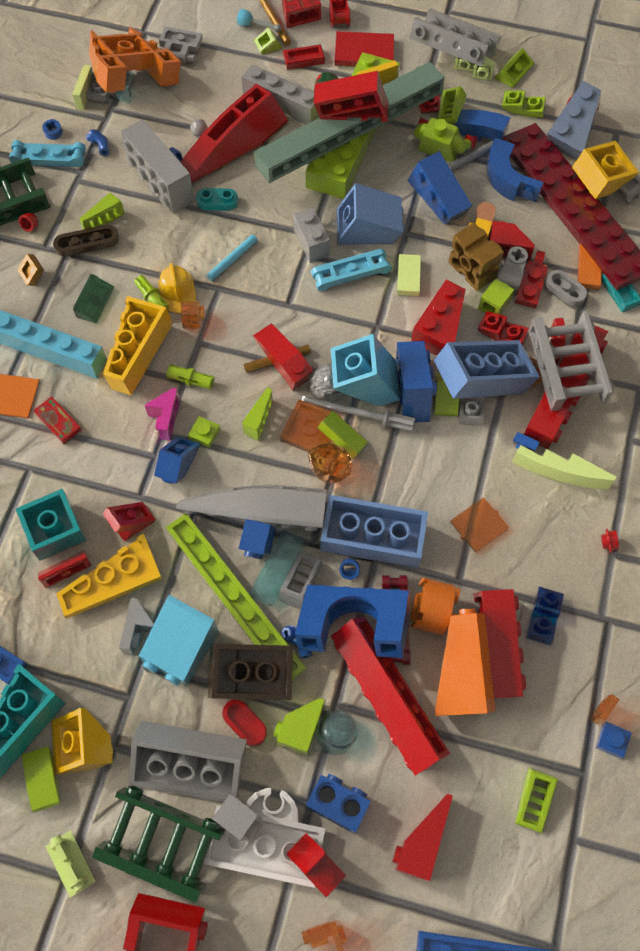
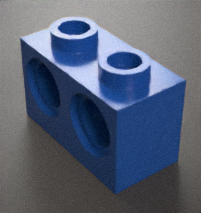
M246 519L238 549L245 550L244 556L262 559L263 555L270 556L277 527Z
M328 773L327 777L321 775L306 804V808L356 834L371 802L366 799L368 794L356 787H352L351 790L342 786L343 781ZM324 788H330L335 793V798L330 803H324L319 798V793ZM348 801L356 802L360 809L359 813L356 816H348L344 812L345 803Z

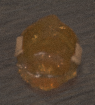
M326 442L308 450L311 470L319 480L337 483L343 481L351 474L353 466L351 456L344 447L338 446L336 443Z

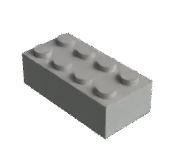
M143 119L121 131L123 136L122 145L127 152L125 157L130 167L136 168L142 181L146 180L153 194L157 193L165 208L168 207L174 214L195 202L190 173Z

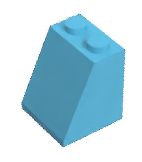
M374 334L331 348L333 387L336 391L376 406H383L400 400L396 360Z
M169 595L139 654V657L144 662L142 666L154 674L157 671L162 672L166 675L164 679L177 687L180 683L187 687L208 653L210 644H213L219 635L215 620Z

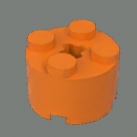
M423 577L418 585L423 587L422 592L415 594L410 620L414 622L411 624V628L438 635L446 634L449 628L450 617L455 615V613H452L454 603L458 602L460 589L455 588L452 584Z

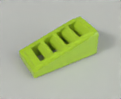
M461 86L443 90L438 119H444L449 124L457 123L467 96Z
M108 193L80 218L82 228L88 229L106 225L124 215L122 201L112 193Z
M269 387L266 388L242 421L243 433L256 441H259L273 402L272 389Z
M528 768L515 824L540 833L543 832L558 778L539 770ZM535 779L547 783L546 788L534 784ZM534 790L544 794L543 799L531 795V791ZM528 801L541 805V810L527 806ZM525 812L539 816L538 822L524 817Z

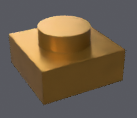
M27 254L18 268V272L29 286H35L44 271L34 254Z

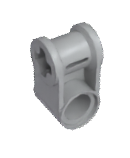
M516 246L509 250L498 278L499 281L507 283L514 291L519 289L528 258V253L524 248Z

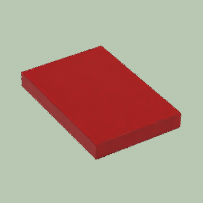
M336 31L334 66H356L362 52L393 61L394 34Z

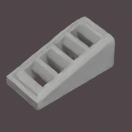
M299 552L280 589L279 600L301 609L307 585L314 584L322 565V560ZM303 564V565L308 566V567H311V568H313V569H312V571H311V570L305 569V568H303V567H300V565ZM298 573V574L304 575V576L308 577V579H306V578H304V577H301V576H298V575H296V574ZM294 582V583L299 584V585H302V586H304V587L301 588V587H299V586L293 585L292 583Z

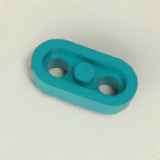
M203 188L196 194L197 206L202 210L231 211L239 203L237 192L229 188Z

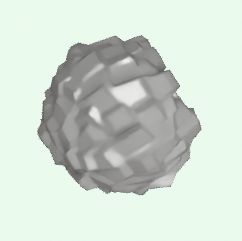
M325 364L319 366L310 375V391L321 400L332 401L344 394L336 391L333 387L332 365Z

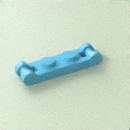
M14 140L11 145L12 152H10L9 161L14 163L29 157L31 164L37 166L81 167L84 162L82 155L85 154L86 146L81 142H76L74 145L23 143L22 141Z
M377 249L316 266L311 270L313 279L317 281L316 287L318 291L322 292L329 289V287L378 273L387 274L392 270L390 262L386 261L387 255L384 249Z

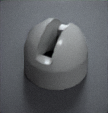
M203 119L195 120L190 126L193 135L197 138L208 128Z

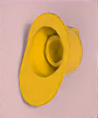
M170 263L169 267L164 269L160 275L158 282L160 296L169 305L168 311L175 314L189 311L196 302L193 278L184 268Z

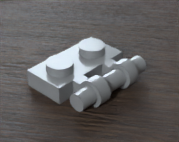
M164 27L159 44L160 47L170 50L181 63H194L195 55L189 53H198L203 37L202 33Z

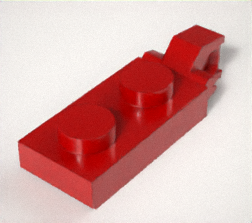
M537 250L534 261L528 260L515 303L537 308L548 270V265L543 264L546 252Z

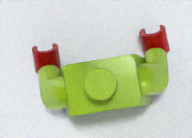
M420 117L414 130L415 138L421 139L418 151L429 155L440 151L443 158L449 162L456 160L458 154H462L470 148L475 149L478 137L466 134L465 140H463L460 136L459 128L447 123L444 119L430 118L428 121Z

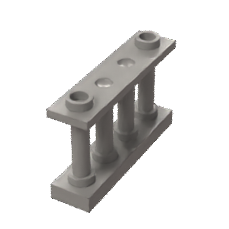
M429 9L426 20L414 18L409 38L482 66L486 54L492 57L495 56L502 35L434 9Z
M588 311L582 312L578 324L548 328V326L544 325L542 317L532 319L528 331L551 411L560 410L564 401L569 397L598 393L601 403L606 404L611 394H613V382L608 378L595 337L594 322L592 319L590 320ZM580 333L583 344L553 347V345L550 346L549 337ZM586 353L589 364L560 368L556 366L554 358L557 356ZM592 373L595 380L593 385L565 388V386H562L560 379L565 376Z

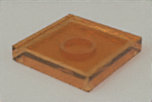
M299 399L280 436V441L323 458L331 439L317 427L331 411Z

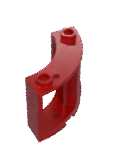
M138 893L129 913L123 950L139 951L144 925L147 922L190 932L187 951H198L200 940L204 941L208 928V922L203 921L205 908Z

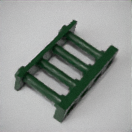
M29 157L0 167V187L3 188L8 199L0 203V226L18 220L20 216L26 213L35 214L51 208L43 188L36 190L30 176L36 174ZM23 180L28 193L16 197L10 183Z
M128 786L117 791L115 797L125 801L111 840L103 841L97 845L92 858L196 903L203 895L206 883L200 881L199 874L213 838L219 841L225 835L226 829L220 827L212 818L201 819L148 797L138 787ZM137 806L149 811L150 815L136 851L131 852L124 849L121 842L134 808ZM163 817L175 822L176 825L162 862L156 863L148 859L147 852L159 820ZM186 828H190L202 833L188 873L182 874L175 871L172 865Z

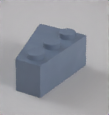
M583 81L547 133V140L551 141L559 151L575 160L587 148L600 103L601 90Z

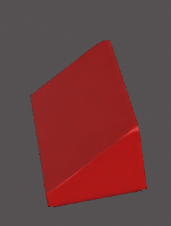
M81 551L40 571L38 579L45 588H48L91 567V563L86 552Z

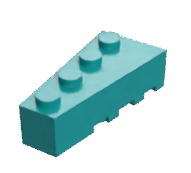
M19 663L14 670L15 675L10 684H6L1 692L0 778L66 704Z

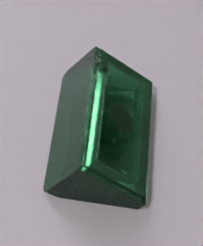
M90 274L73 307L75 316L97 323L114 290V286L96 275Z

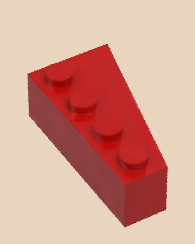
M514 589L486 590L473 593L474 602H479L480 605L478 613H485L494 698L523 697V690H526V678L524 674H521L520 663L524 662L522 647H519L518 637H521L520 621H516V610L519 609L518 596L514 595Z

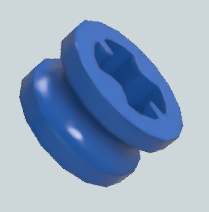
M55 119L45 121L42 126L43 132L48 139H58L63 133L59 121Z

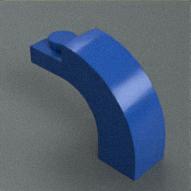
M495 138L487 162V176L491 185L499 194L513 202L516 196L537 202L543 182L516 172L510 164L515 144Z

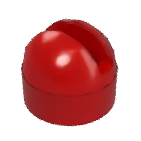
M31 213L20 216V227L26 232L36 229L38 226L37 216Z

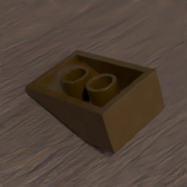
M210 644L208 698L292 700L293 646Z

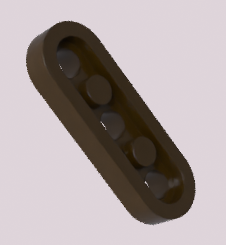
M102 225L60 234L54 239L53 246L59 256L68 257L113 247L119 241V234L114 226Z

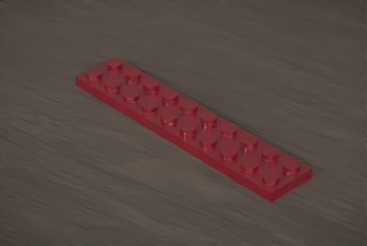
M534 123L505 135L502 140L515 144L511 158L525 176L543 182L540 195L577 242L581 243L616 291L639 281L640 249L600 200L593 197L564 156L551 141L547 140V136L541 128Z

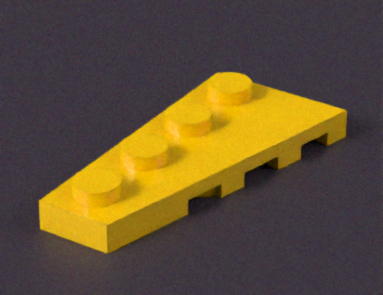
M144 533L138 536L137 540L129 546L125 545L118 550V553L106 562L105 560L96 566V569L87 575H82L56 593L66 619L162 580Z

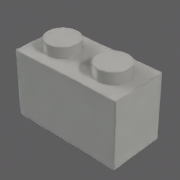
M314 207L294 213V232L309 263L330 256V239Z
M229 794L212 818L237 839L245 842L248 838L253 840L262 827V824L259 823L262 817L232 794Z

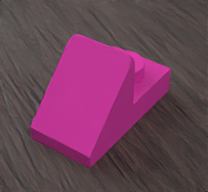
M176 388L168 390L145 405L147 415L157 418L156 430L159 431L161 440L171 441L180 402Z

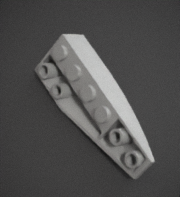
M286 485L231 487L182 499L176 504V509L183 510V513L197 514L200 512L207 513L209 516H227L237 519L276 523L280 528H293V525L303 526L304 530L316 531L318 528H323L327 489Z

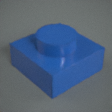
M519 432L516 433L513 442L517 443V449L522 445L535 452L539 444L538 441Z
M606 721L603 723L595 748L622 759L625 756L632 732Z

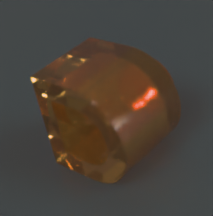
M181 301L183 329L201 328V319H205V307L200 306V301Z

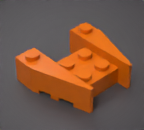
M132 27L129 28L128 34L98 36L94 31H90L89 56L96 81L105 92L115 93L116 91L125 90L126 71L130 70L142 71L145 69L160 86L168 87L178 84L181 61L167 48L163 50L158 48L157 42L153 40L148 42L143 39L142 33Z

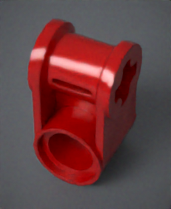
M329 0L331 27L340 24L350 26V8L348 7L347 0Z

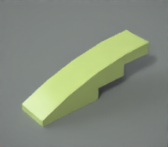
M520 445L512 463L541 476L587 488L609 490L617 477L575 454H572L568 461L547 449L543 456H540Z

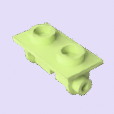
M71 830L62 836L59 834L50 840L51 843L45 846L70 898L96 882Z

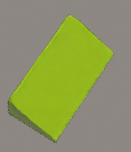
M521 48L496 73L494 78L513 88L535 63L527 52Z
M334 411L317 427L338 446L344 447V452L352 459L367 444V441Z

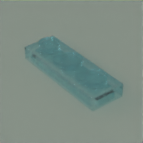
M282 530L249 593L252 598L271 607L273 606L288 573L305 544V539Z

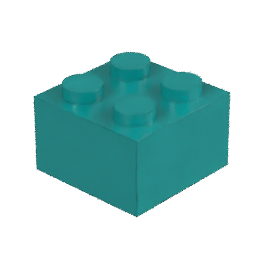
M63 488L15 508L30 548L39 561L87 541L70 499Z

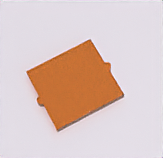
M484 497L450 520V523L461 535L460 539L465 540L475 553L509 529L508 525L498 515V510H494Z

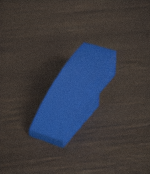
M461 110L457 123L452 125L459 128L460 135L466 136L468 134L478 137L477 141L479 142L482 137L493 141L495 138L502 140L508 130L511 117L485 110Z

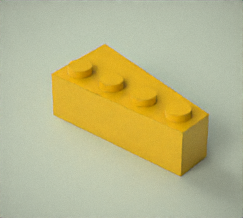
M127 296L125 311L121 313L119 331L115 333V344L110 350L103 375L112 390L132 396L173 322L166 307Z

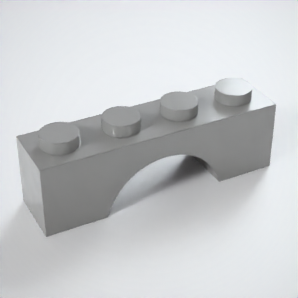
M253 64L241 77L243 94L257 83L272 93L276 100L283 103L290 111L294 120L307 125L318 119L319 115L314 106V92Z

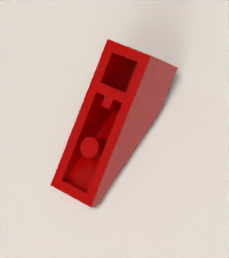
M272 323L253 335V338L292 391L310 380L313 369L300 351Z
M446 794L403 841L402 847L396 846L392 862L396 864L395 871L426 882L431 880L453 795Z

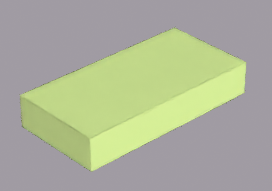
M91 65L83 66L72 94L77 110H84L88 101L86 92L93 82Z
M399 254L397 295L419 296L421 255Z

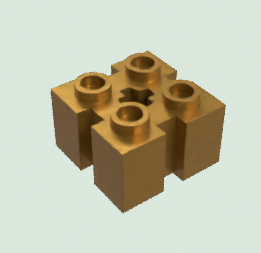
M472 223L454 235L451 246L454 250L450 252L448 263L459 274L462 272L466 276L465 280L478 291L497 277L498 266L501 263L504 251L493 240H487L488 236L484 229Z

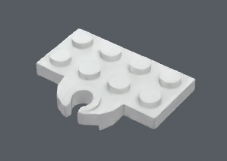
M265 788L255 792L246 803L248 807L262 817L259 821L262 827L253 840L248 838L246 842L240 841L226 830L225 835L219 841L214 838L212 839L203 863L209 866L314 888L315 885L292 862L286 853L305 833L322 848L325 828L298 823L296 804L283 790L280 793L281 807L277 811H270L266 807V801L272 795V789ZM216 805L215 814L221 806Z

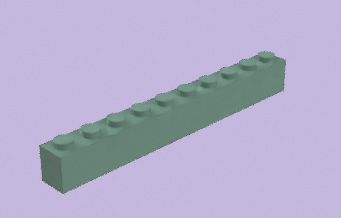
M431 62L419 66L411 72L383 85L389 102L388 121L442 93L445 77ZM348 117L347 120L315 119L313 122L254 151L255 167L270 184L386 122H381V118H368V121H361V117Z

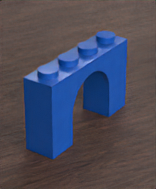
M307 585L295 631L298 649L301 651L324 652L329 630L333 622L342 615L361 612L372 616L377 621L374 636L376 656L403 658L411 610L409 591Z

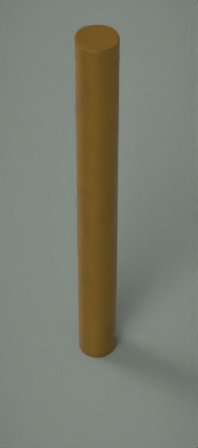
M259 0L271 23L282 26L268 0ZM282 26L281 32L277 33L284 45L289 46L291 40Z

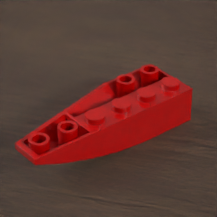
M256 83L207 128L180 163L190 173L191 183L261 146L285 125L288 119L272 93Z

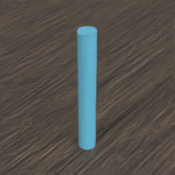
M252 234L214 267L206 275L210 281L216 279L258 241L256 236Z

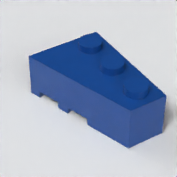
M440 151L417 163L407 181L444 225L465 215L472 207V204Z
M424 341L397 342L396 363L402 395L400 396V404H403L402 415L415 418V423L430 422L432 395H436L437 392L436 381H432L433 366L429 365L430 350H426Z

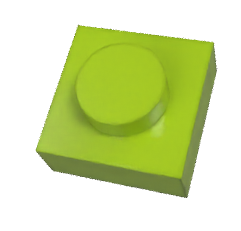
M199 416L189 432L188 438L210 448L220 431V425Z

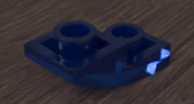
M539 586L526 638L551 646L554 640L557 619L561 613L563 593Z

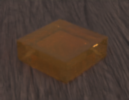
M613 694L603 698L590 717V720L597 725L606 721L620 699Z

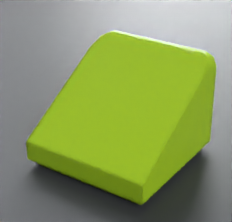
M267 28L254 39L262 55L282 48L277 36L270 28Z

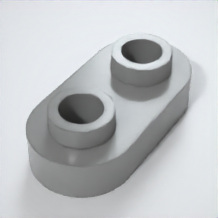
M554 270L548 274L545 285L550 292L570 306H580L584 302L587 291L583 285L561 270Z

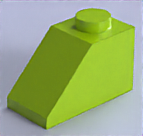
M318 698L286 714L283 722L278 721L274 731V737H277V745L308 756L325 705V699Z

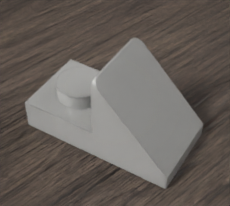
M131 598L119 645V649L123 654L133 656L135 648H139L141 644L142 634L139 631L151 632L154 625L136 598Z

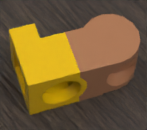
M483 202L477 207L475 224L479 228L484 229L489 237L496 208L489 202Z

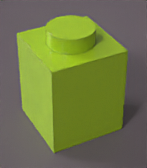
M495 278L481 296L478 310L483 313L489 311L501 315L511 302L514 289L507 283Z

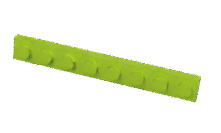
M186 513L166 526L168 533L254 645L289 646ZM294 652L292 680L306 670V667Z

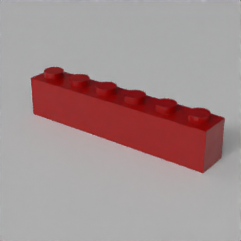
M595 326L594 333L600 353L602 354L608 341L604 340L608 331ZM580 333L575 334L570 345L583 344ZM587 354L565 355L559 367L589 364ZM586 374L561 377L560 380L562 386L571 388L586 386L591 376ZM545 392L524 435L538 441V445L549 449L552 442L557 444L563 432L559 427L561 424H567L572 415V412L568 410L571 405L576 407L581 396L569 397L564 401L560 410L551 411Z
M365 616L353 618L331 635L335 649L343 656L348 665L349 672L357 679L363 695L370 701L375 709L377 718L389 732L392 743L398 747L403 755L406 766L416 776L450 755V752L390 657L376 656L374 645L375 632Z

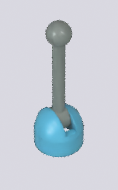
M240 9L238 12L237 24L247 27L255 23L272 28L276 32H281L282 30L280 24L273 25L253 19V15L248 10Z

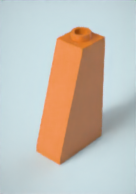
M475 608L459 610L460 615L450 617L435 716L484 714L496 711L485 613H476Z

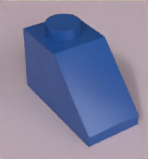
M181 436L176 437L160 449L154 476L161 478L166 483L177 484L186 476L200 447V443Z

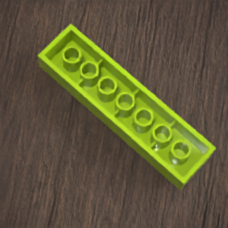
M362 52L351 76L357 75V72L392 60ZM396 62L398 64L397 78H399L400 63ZM377 128L310 162L305 170L306 188L344 199Z

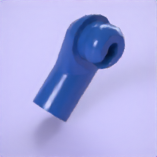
M285 626L281 631L282 638L297 646L295 638L296 626ZM299 650L301 659L313 656L312 651Z

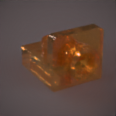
M335 920L301 931L304 944L311 943L312 948L329 943L327 937L332 935L337 951H343L342 944L347 943L343 926H336Z

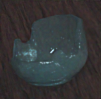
M342 710L330 711L320 720L317 726V743L323 751L331 755L346 753L353 746L358 736L356 721L350 714Z

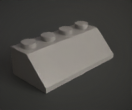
M141 721L131 742L129 785L224 802L229 794L235 797L238 796L247 740Z

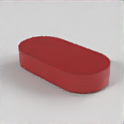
M234 699L227 702L222 710L225 723L239 738L247 740V746L258 747L262 745L267 738L265 724L243 701Z

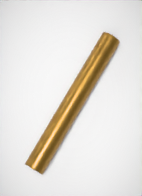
M308 344L297 348L302 355L311 353ZM264 357L243 365L247 373L273 365L268 357Z

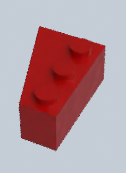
M378 70L315 84L314 106L320 119L347 120L348 117H361V121H368V118H381V122H388L389 102Z
M446 279L414 326L411 341H424L426 350H430V353L438 356L448 342H455L466 289Z

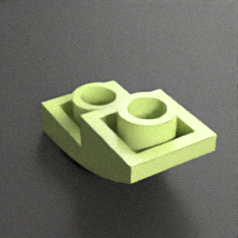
M485 56L483 65L479 66L456 57L454 69L473 72L472 78L491 81L495 62Z

